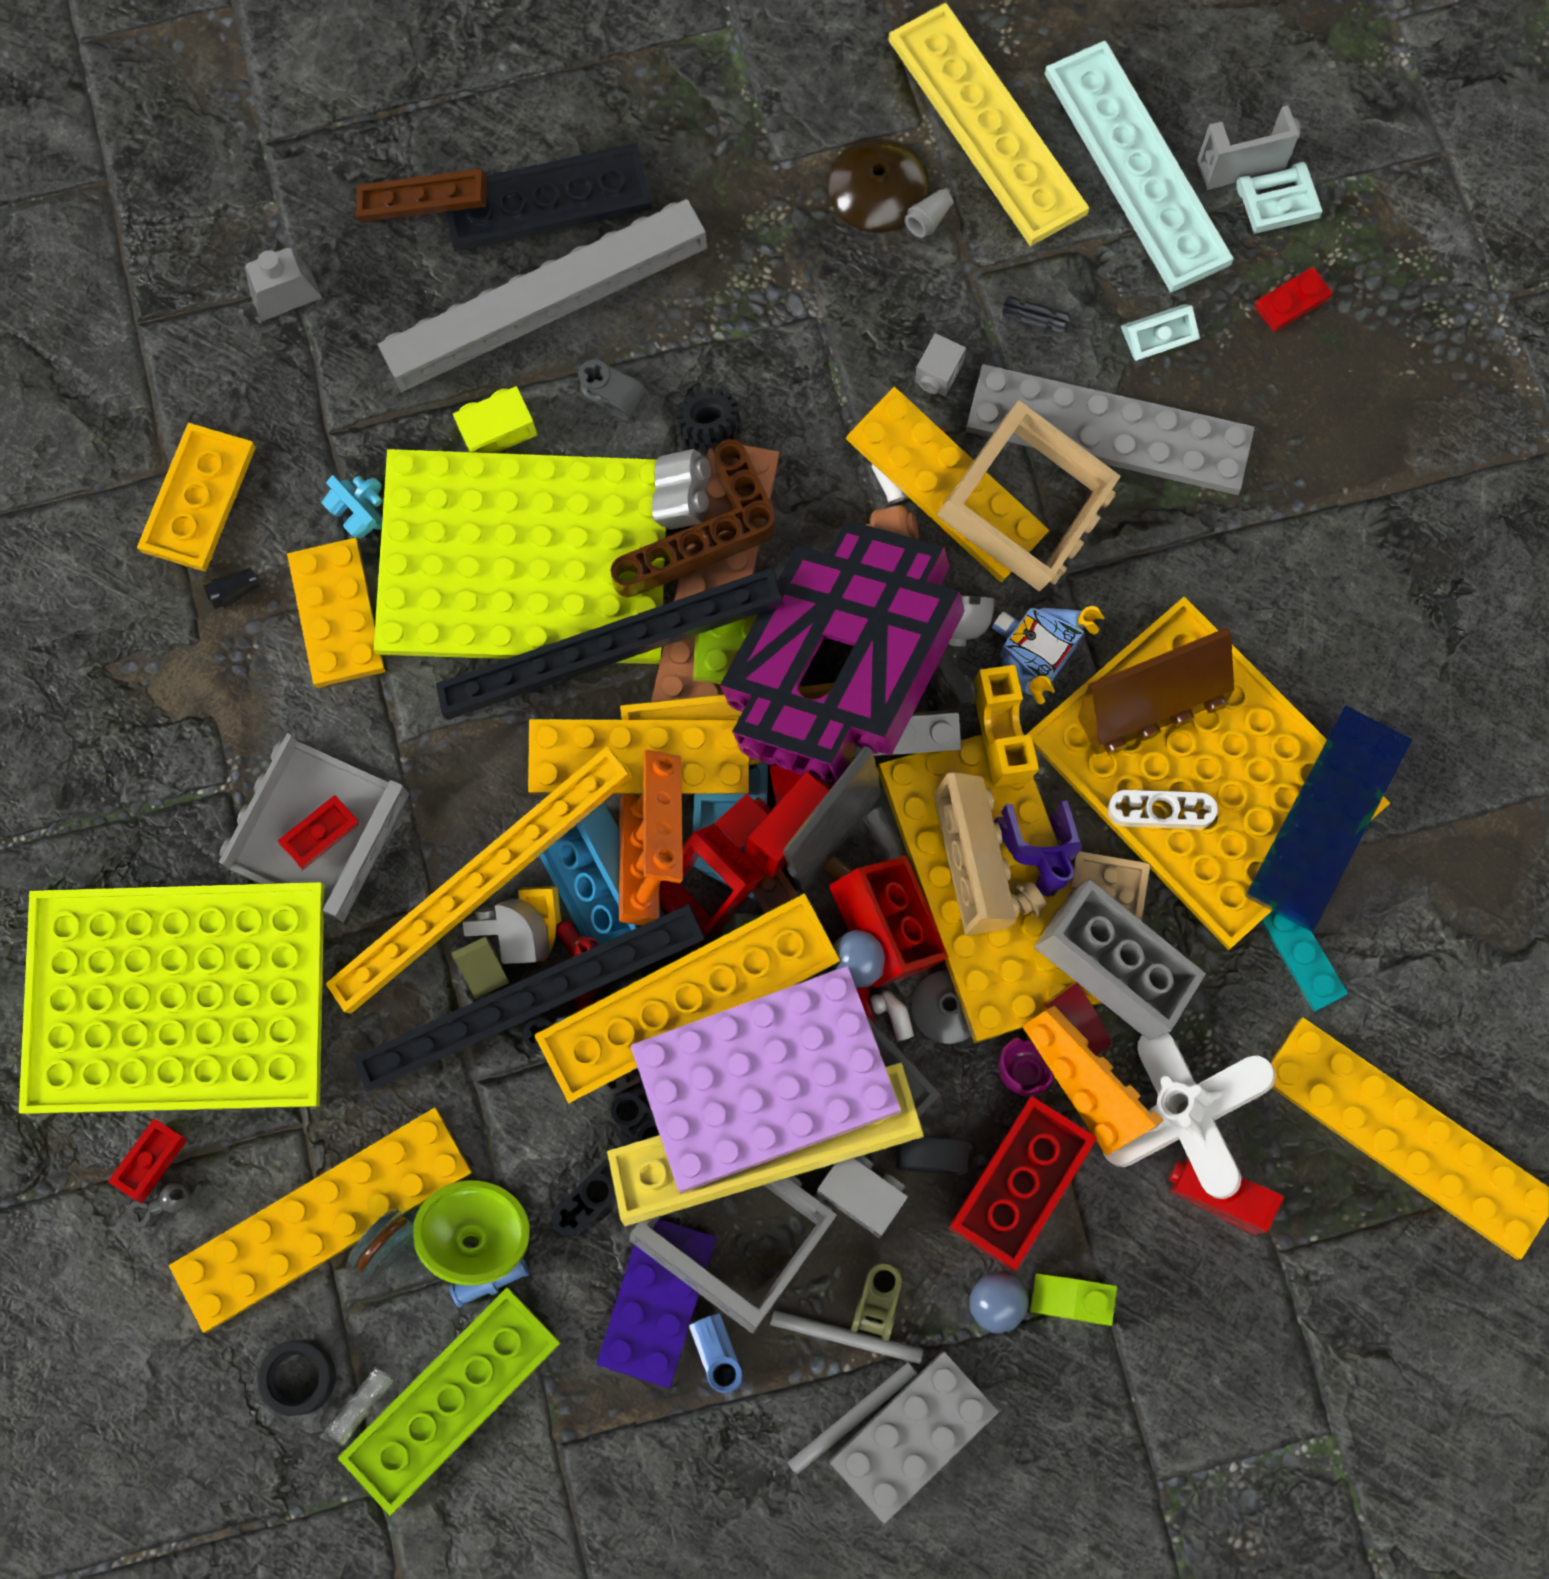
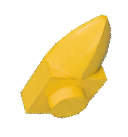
M558 886L523 887L518 890L519 899L531 904L543 917L547 927L551 952L556 938V926L561 922ZM546 956L545 958L541 959L540 961H541V962H544V961L547 959L548 956Z

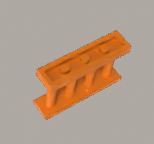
M646 749L643 753V791L641 795L622 794L619 800V922L641 926L659 918L660 882L664 880L681 883L683 880L681 756Z

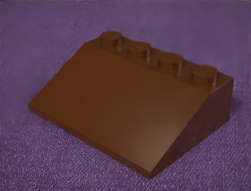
M1228 627L1089 684L1078 719L1095 754L1098 755L1105 751L1108 755L1115 754L1128 746L1127 742L1139 737L1141 741L1149 740L1161 733L1160 728L1172 723L1174 727H1180L1195 718L1194 714L1207 710L1208 713H1213L1227 706V701L1235 690L1232 642Z

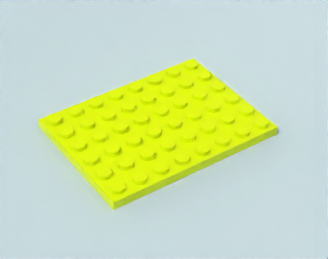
M387 449L373 649L375 655L508 659L662 606L664 584L634 597H623L614 589L610 571L612 563L618 557L666 537V527L656 523L653 520L652 500L656 490L655 465L657 460ZM665 558L655 559L652 565L656 568H663ZM626 571L619 576V579L629 582L635 579L637 574L632 571ZM662 647L616 663L660 664Z
M316 882L29 891L19 1114L320 1107L324 884Z

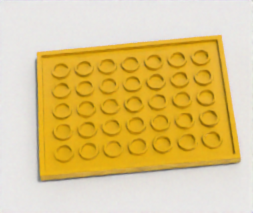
M1183 597L1026 735L1031 734L1034 748L1144 863L1150 864V869L1229 951L1383 811L1390 802L1233 645L1232 657L1235 690L1227 701V706L1213 713H1208L1207 710L1194 714L1195 718L1180 727H1174L1172 723L1160 728L1161 733L1149 740L1141 741L1140 737L1127 742L1128 746L1115 754L1108 755L1105 751L1096 755L1078 719L1089 684L1218 631ZM1121 790L1201 792L1213 797L1217 803L1218 811L1213 822L1203 829L1125 827L1115 824L1110 819L1108 805L1113 795ZM1122 800L1120 806H1117L1116 809L1122 810L1125 817H1128L1132 810H1142L1140 817L1146 818L1144 810L1147 800H1142L1140 807L1128 806V800ZM1159 800L1152 804V811L1156 817L1167 819L1172 816L1173 810L1168 802ZM1179 801L1180 813L1178 819H1183L1182 815L1184 812H1195L1197 819H1202L1205 813L1209 812L1202 808V803L1198 802L1193 809H1182L1184 802Z

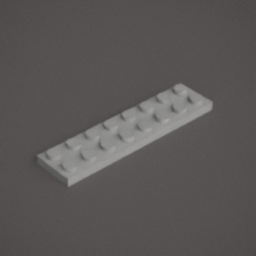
M982 364L966 426V432L990 438L1007 413L1020 400L1105 465L1238 495L1241 491L1254 426ZM1014 432L1007 441L1034 448Z

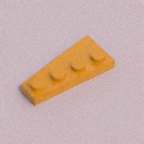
M1055 1006L1047 1009L1022 1026L1092 1135L1097 1137L1096 1141L1106 1156L1164 1121L1156 1111L1150 1113L1138 1101L1141 1095L1131 1085L1125 1087L1111 1072L1114 1067L1104 1057L1100 1058L1093 1054L1087 1047L1088 1040Z

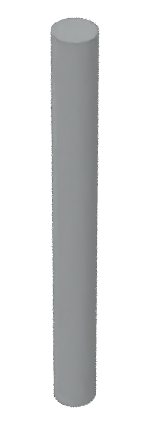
M774 1310L770 1324L775 1327L917 1364L921 1363L923 1348L892 1340L887 1342L877 1336L853 1332L850 1329Z
M907 1362L787 1463L795 1474L798 1475L917 1376L918 1374Z

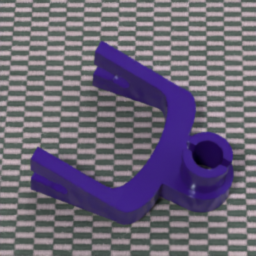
M1061 801L1056 808L1058 813L1052 814L1049 817L1053 831L1063 844L1055 847H1037L1027 844L1022 839L1013 805L1006 804L1001 811L1003 817H997L994 823H998L1000 826L1002 841L1012 854L1014 860L1024 865L1037 866L1041 876L1036 880L1035 886L1045 897H1049L1050 894L1052 897L1055 896L1058 890L1066 887L1073 878L1074 868L1070 861L1082 849L1068 801Z

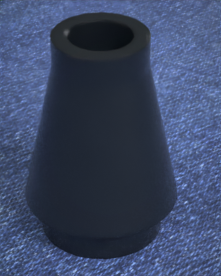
M251 567L241 571L209 577L210 581L202 584L215 610L221 607L224 609L228 608L248 592L259 587Z

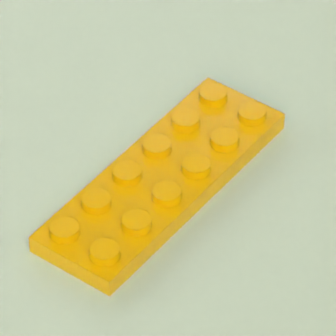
M894 386L847 435L846 440L1000 583L1003 582L1012 572L936 516L974 460ZM987 472L964 503L965 506L1027 552H1030L1049 532L1048 528Z
M529 719L528 793L551 794L607 746L632 775V778L613 794L642 793L643 753L645 749L681 756L682 794H749V757L740 751L739 745L732 733L738 720Z

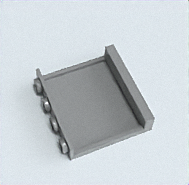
M287 733L284 740L279 741L275 745L271 754L272 762L267 772H263L258 777L254 786L255 794L250 804L245 805L241 809L237 818L238 826L233 836L228 837L224 841L220 849L221 858L219 863L228 870L258 884L321 882L324 884V914L344 923L410 794L403 785L392 780L389 782L384 781L298 742L291 734ZM333 795H336L359 821V826L302 871L280 847L277 840Z

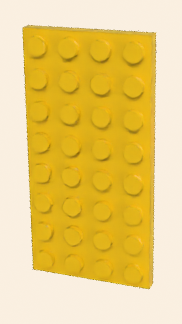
M982 734L961 740V750L915 753L879 764L877 769L913 872L931 910L949 958L945 960L974 1044L1022 1029V1026L1047 1010L1044 1005L1046 1001L1071 983L1076 982L1034 948L1068 894L1075 889L1071 888L1072 880H1070L1066 887L1059 889L1055 896L1052 897L1051 894L1049 897L1043 896L1046 906L1039 910L1038 916L1032 915L1030 912L1024 915L1019 910L1016 921L1008 929L965 936L933 794L947 773L956 772L983 777L985 788H990L993 795L994 807L991 810L993 822L997 817H1003L1001 811L1006 804H1012L1022 839L1027 844L1037 847L1059 846L1034 777L1029 782L994 787ZM1002 841V844L999 845L1002 859H1007L1010 867V880H1008L1010 894L1016 895V885L1020 884L1023 886L1029 881L1035 884L1041 875L1037 866L1024 865L1014 860L1012 854ZM1080 985L1092 1006L1102 1003Z

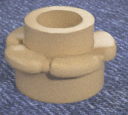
M1031 881L1023 886L1020 884L1016 885L1017 894L1015 896L1018 901L1019 910L1024 915L1030 912L1032 915L1038 916L1039 910L1046 906V901L1039 889Z

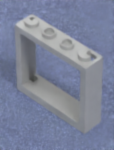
M795 1176L771 1182L764 1186L815 1223L816 1226L757 1308L653 1231V1227L662 1215L638 1222L630 1233L629 1241L753 1334L837 1216L832 1211L833 1208L824 1202L825 1198L818 1194L811 1196L801 1188L802 1183Z

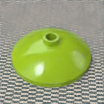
M460 1181L438 1189L424 1201L415 1217L413 1242L422 1263L439 1278L459 1285H483L506 1276L522 1260L529 1241V1221L520 1202L507 1190L484 1181ZM467 1243L475 1244L476 1247L467 1248L464 1245Z

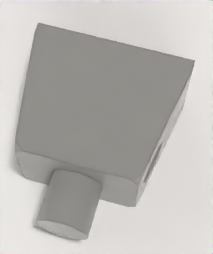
M285 248L277 252L271 250L263 251L258 256V259L245 265L249 291L261 321L322 298L310 267L292 248Z

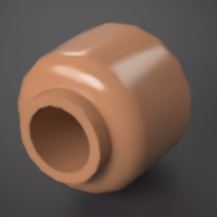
M902 505L874 510L870 517V524H865L907 537L919 538L914 512H908Z

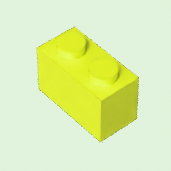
M517 386L511 389H500L493 393L490 398L478 403H468L462 406L458 412L453 413L469 452L498 453L537 436L534 422Z

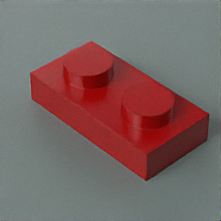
M1311 267L1258 299L1254 307L1275 333L1328 301L1333 292L1316 269Z
M333 795L277 841L280 847L303 871L359 826V821L338 797Z
M153 1118L107 1182L142 1204L188 1140Z

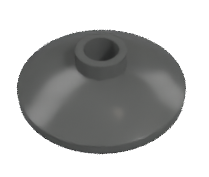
M949 971L934 972L924 978L917 986L911 1003L913 1020L918 1029L927 1038L942 1044H956L969 1039L971 1033ZM945 999H952L956 1003V1009L951 1012L946 1011L942 1006V1002Z

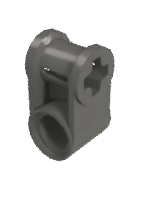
M600 360L586 361L579 369V380L583 396L621 420L628 421L647 392L646 388L638 380L615 370Z

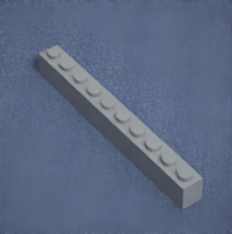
M688 199L679 203H670L662 211L650 217L638 218L630 226L620 231L608 232L600 240L588 246L576 247L570 254L558 260L546 261L538 269L526 275L519 274L514 276L508 283L496 289L484 290L478 297L464 304L457 303L452 305L446 312L434 318L422 319L416 326L402 333L390 334L384 341L378 343V347L400 392L406 391L707 249L706 231Z

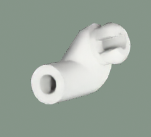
M881 990V994L871 996L870 1001L874 1013L881 1014L887 1011L897 1041L914 1036L906 1006L891 991Z

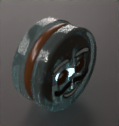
M393 1208L381 1216L360 1238L348 1256V1263L354 1269H358L359 1272L363 1273L362 1276L369 1282H374L382 1277L413 1243L414 1223L412 1221L409 1222L406 1217H402L404 1214L397 1208Z

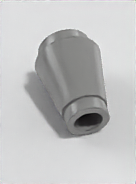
M939 189L936 193L910 207L908 215L905 217V223L910 232L917 237L931 235L953 205L951 195L947 191Z

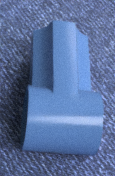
M721 1314L706 1317L689 1325L710 1386L722 1394H730L738 1390L743 1381V1370L739 1365ZM728 1364L734 1367L736 1378L731 1385L722 1387L715 1381V1371L721 1365Z

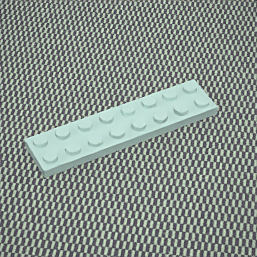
M1106 40L1046 66L1045 76L1169 291L1174 292L1231 266L1234 259Z

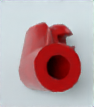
M570 920L556 928V934L571 957L599 946L595 939L579 935Z

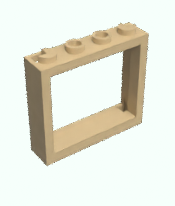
M1018 400L1004 417L936 516L1040 592L1049 582L1055 585L1065 573L1067 567L1063 563L1067 557L1072 559L1081 549L1084 542L1080 537L1084 531L1089 534L1101 518L1097 512L1101 506L1106 508L1114 499L1116 492L1112 489L1121 476ZM1013 432L1093 491L1045 564L964 505Z

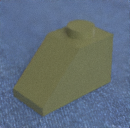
M486 936L451 953L477 1001L513 985L504 964L501 962L497 949Z

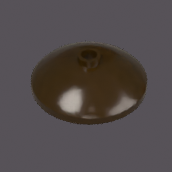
M867 139L849 146L835 159L828 175V197L833 209L844 222L866 232L884 233L904 227L906 225L905 217L908 215V209L927 198L928 175L921 159L907 146L889 139ZM875 171H881L884 174L881 176H876L873 173Z

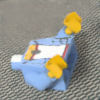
M1095 606L1086 607L1083 611L1058 608H1041L1039 610L1030 608L1021 622L1003 611L992 626L993 630L1007 639L1000 654L1002 666L1016 665L1021 691L1033 695L1038 704H1043L1045 699L1042 694L1045 691L1055 693L1051 682L1079 645L1084 631L1081 629L1085 627L1089 633L1097 634L1100 629L1092 621L1096 619L1104 620L1105 617Z

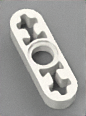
M1121 790L1113 795L1108 805L1110 819L1115 824L1125 827L1203 829L1213 822L1218 811L1217 803L1213 797L1201 792ZM1122 800H1128V806L1140 807L1142 800H1147L1144 810L1146 818L1140 817L1142 810H1132L1129 816L1125 817L1122 810L1116 809V807L1120 806ZM1159 800L1168 802L1173 810L1172 816L1167 819L1156 817L1152 811V804ZM1179 801L1184 802L1182 809H1193L1198 802L1202 803V808L1209 812L1205 813L1202 819H1197L1195 812H1184L1182 815L1183 819H1178L1180 813Z

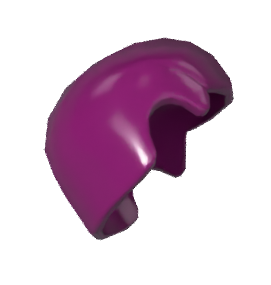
M1017 1037L1003 1048L997 1067L1000 1080L1008 1090L1021 1096H1034L1043 1093L1051 1085L1054 1075L1032 1041L1020 1040Z

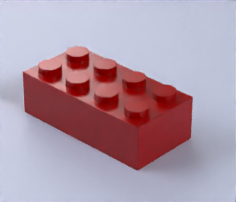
M1031 1096L1021 1109L948 1229L1011 1271L1017 1270L1097 1140V1137Z

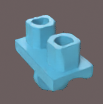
M332 475L326 482L331 490L322 501L326 509L333 515L340 517L349 507L353 514L343 526L355 538L362 539L373 528L382 531L383 516L374 508L380 506L383 502L378 496L382 484L376 478H370L365 481L361 476H357L351 483L347 479L340 481L336 476Z

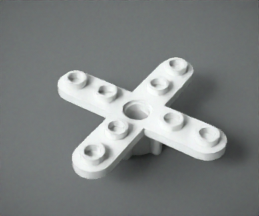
M1169 1033L1151 1041L1142 1035L1138 1041V1054L1158 1094L1157 1105L1153 1106L1149 1112L1156 1111L1164 1121L1106 1156L1103 1152L1104 1156L1110 1163L1118 1167H1126L1180 1139L1205 1191L1219 1199L1233 1196L1241 1186V1174L1215 1120L1267 1093L1275 1083L1276 1073L1274 1067L1267 1059L1261 1056H1251L1196 1084L1175 1040ZM1189 1100L1186 1110L1177 1114L1179 1105Z

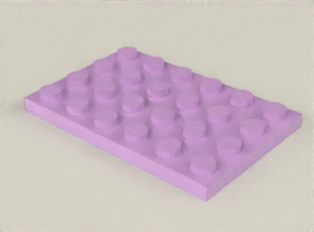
M848 966L631 1045L679 1193H684L902 1113Z

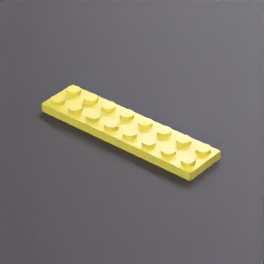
M947 3L936 7L889 33V42L1030 247L1088 215V205Z
M902 1062L885 1067L902 1113L684 1193L678 1192L660 1135L607 1151L622 1223L624 1226H628L924 1137Z

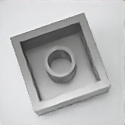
M863 1155L835 1163L817 1189V1194L873 1235L880 1238L908 1198L907 1195L902 1193L905 1186L887 1173L881 1178L871 1171L873 1163Z

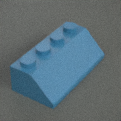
M602 802L539 855L554 885L558 886V893L580 935L595 939L599 945L641 926L619 922V828L605 802ZM659 905V918H660V917L665 916V915H664V913H663V911H662V909H661V907H660V905Z

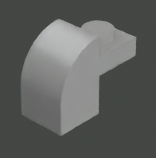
M509 898L496 904L495 908L476 910L474 917L462 922L464 936L498 935L502 964L537 962L550 955L545 921L535 907L523 900Z

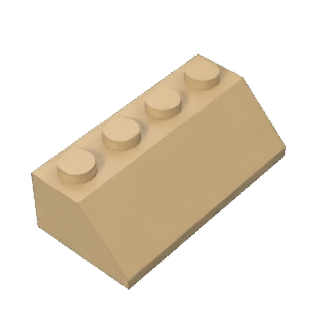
M956 772L947 773L933 796L965 936L1008 929L1016 921V916L1019 915V906L1016 896L1010 894L1008 886L1010 867L1007 859H1002L999 845L1002 844V833L999 824L993 822L991 810L994 807V800L991 789L985 788L983 777Z

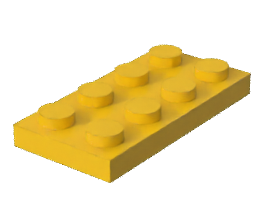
M188 423L139 540L137 549L141 553L206 572L256 449L254 443Z
M351 538L287 553L313 685L316 688L386 672L383 656L375 655L373 650L375 618L358 540Z

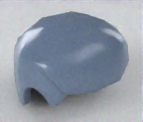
M860 930L850 931L838 938L834 943L833 948L840 962L831 966L832 971L848 966L856 988L870 987L883 976L885 955L882 945L870 933Z
M995 1271L983 1275L973 1287L969 1297L971 1315L980 1327L991 1333H1004L1015 1329L1024 1319L1029 1305L1027 1288L1019 1277L1007 1271Z

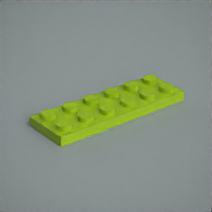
M507 1287L338 1457V1460L389 1516L393 1515L550 1356L561 1342L521 1299Z

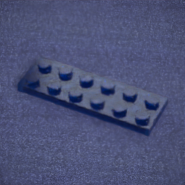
M1345 705L1244 896L1312 932L1318 924L1412 739Z

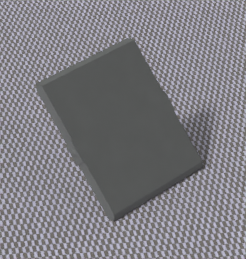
M864 746L782 850L788 864V872L792 876L796 888L802 893L806 892L881 796L878 780L879 772L876 768L874 753L869 747Z

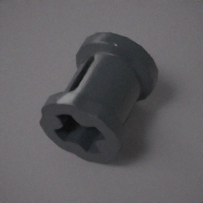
M544 1018L530 1020L525 1025L522 1033L525 1045L537 1055L543 1054L538 1042H536L534 1033L539 1029L543 1031L553 1025Z

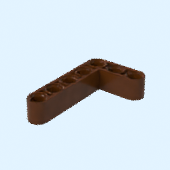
M724 440L718 444L714 454L716 474L733 510L615 559L610 571L614 589L618 594L623 597L637 596L771 539L775 530L774 509L742 443L737 440ZM727 457H735L739 460L737 464L731 466L724 464L722 461ZM741 487H749L754 491L749 496H741L736 493ZM760 517L766 519L768 523L763 527H755L750 522L754 518ZM722 531H731L735 534V537L725 541L718 538V534ZM692 544H697L703 548L698 554H689L685 551V548ZM657 558H666L670 561L663 568H656L652 565V562ZM626 571H632L637 574L635 579L629 582L619 579V576Z

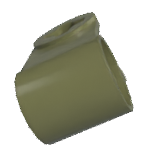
M880 1263L870 1269L862 1297L859 1298L851 1331L864 1330L881 1335L882 1340L889 1341L902 1283L900 1273L894 1266L888 1263ZM888 1270L893 1273L895 1284L890 1291L880 1292L874 1287L873 1277L878 1271ZM865 1316L883 1320V1322H877L871 1319L865 1318Z

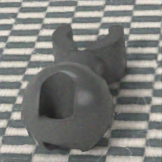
M171 1183L160 1191L158 1198L150 1202L144 1201L142 1204L137 1201L129 1205V1210L149 1209L145 1213L144 1219L135 1224L136 1228L151 1226L156 1220L157 1215L164 1211L169 1213L182 1211L189 1202V1193L185 1186L179 1183Z

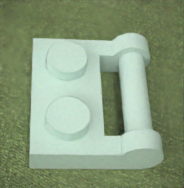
M1305 162L1293 164L1290 169L1251 178L1249 175L1237 178V191L1243 199L1254 234L1319 219L1323 212ZM1291 182L1297 184L1296 186L1259 195L1256 194L1258 190Z

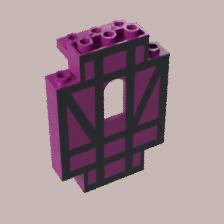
M846 520L829 554L796 545L777 580L784 605L758 614L720 683L727 703L735 710L742 712L732 733L743 754L759 759L769 765L775 763L779 767L791 770L799 775H803L807 771L815 779L826 780L832 786H834L853 762L852 756L857 746L861 749L864 746L869 747L874 754L880 752L892 756L965 612L960 591L940 586L950 568L944 546ZM824 637L854 646L828 694L818 699H808L799 693V684Z

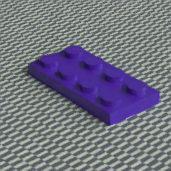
M659 1219L652 1230L707 1271L717 1237ZM636 1245L633 1247L596 1365L670 1389L700 1294Z

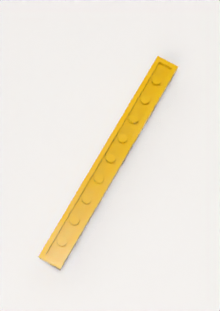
M606 746L325 983L343 1011L352 1014L630 780L632 775L615 753Z

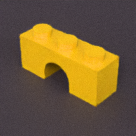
M1016 665L981 669L971 683L993 785L994 787L1029 782L1039 770L1032 736L1031 734L1024 735L1020 725L1019 706L1023 696Z

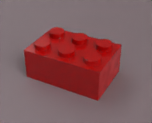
M906 855L857 868L829 885L848 931L860 930L870 933L882 945L885 955L883 976L872 984L873 988L921 973L949 958L931 910Z

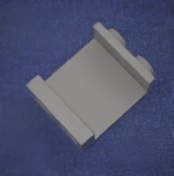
M1289 105L1281 108L1271 136L1230 145L1222 121L1209 124L1197 159L1207 190L1234 184L1238 177L1249 175L1252 178L1285 170L1301 132L1299 121L1296 117H1292Z

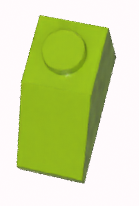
M1035 1274L1030 1312L1112 1326L1117 1286Z

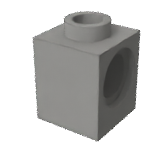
M935 333L916 367L915 383L919 384L928 393H939L946 397L964 363L966 347Z

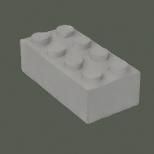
M1091 880L1083 883L1068 894L1034 946L1036 950L1149 1041L1172 1031L1206 975L1199 967Z
M941 1351L852 1437L829 1462L881 1522L885 1524L999 1411L950 1357Z

